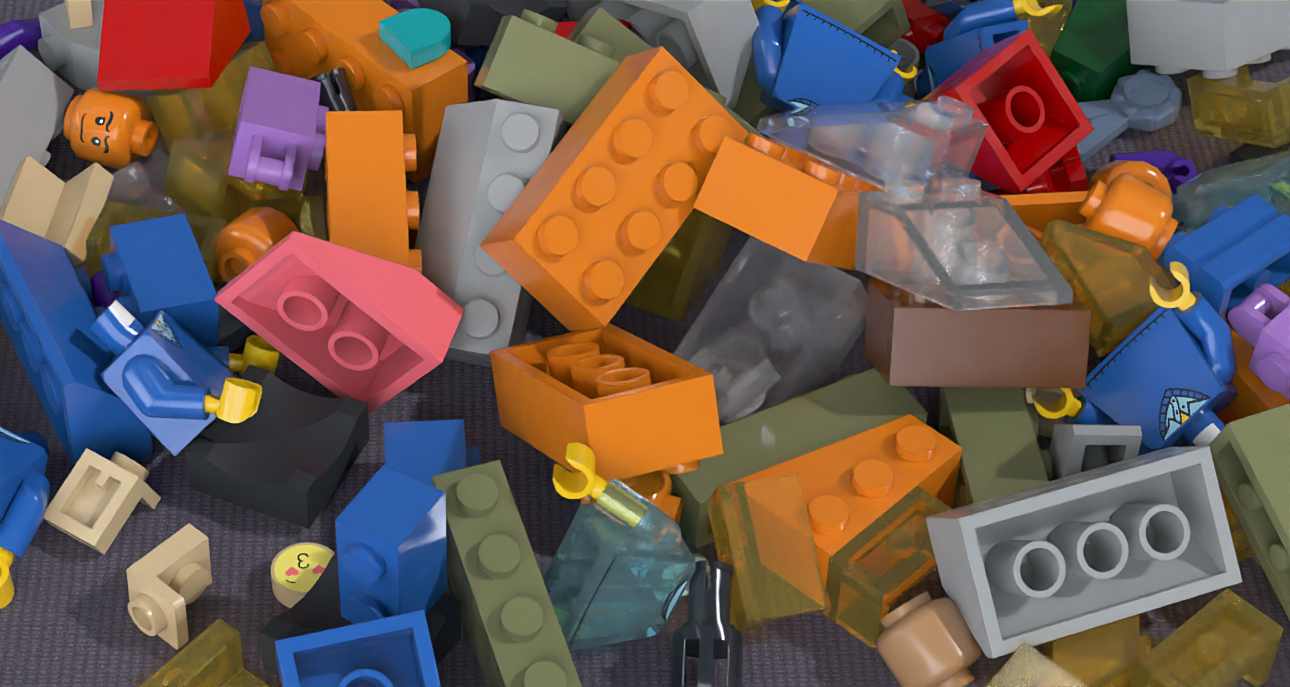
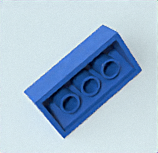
M0 219V322L72 469L86 448L108 460L111 459L115 452H119L134 461L153 455L150 430L111 390L100 375L114 356V353L88 329V326L105 310V307L99 306L94 308L92 304L94 302L93 291L85 269L82 266L73 268L62 245Z

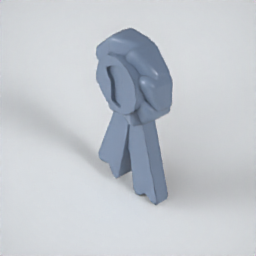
M1142 69L1137 74L1118 78L1117 85L1114 87L1109 100L1078 102V105L1094 128L1090 134L1076 145L1077 149L1080 150L1081 161L1085 162L1127 128L1153 131L1174 123L1182 106V92L1175 85L1168 74L1158 75Z

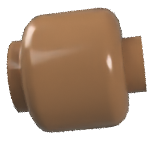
M928 591L904 603L880 620L885 630L878 637L876 647L900 687H964L975 680L968 667L979 659L982 654V648L971 633L952 599L939 597L933 600Z

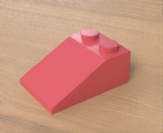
M296 231L289 233L220 289L214 298V301L338 398L348 396L368 403V415L443 362L465 310L416 269Z

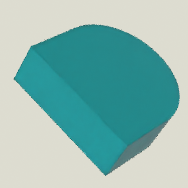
M427 8L409 9L380 20L379 38L411 69L434 61L448 52L451 46V25L448 18L436 10Z

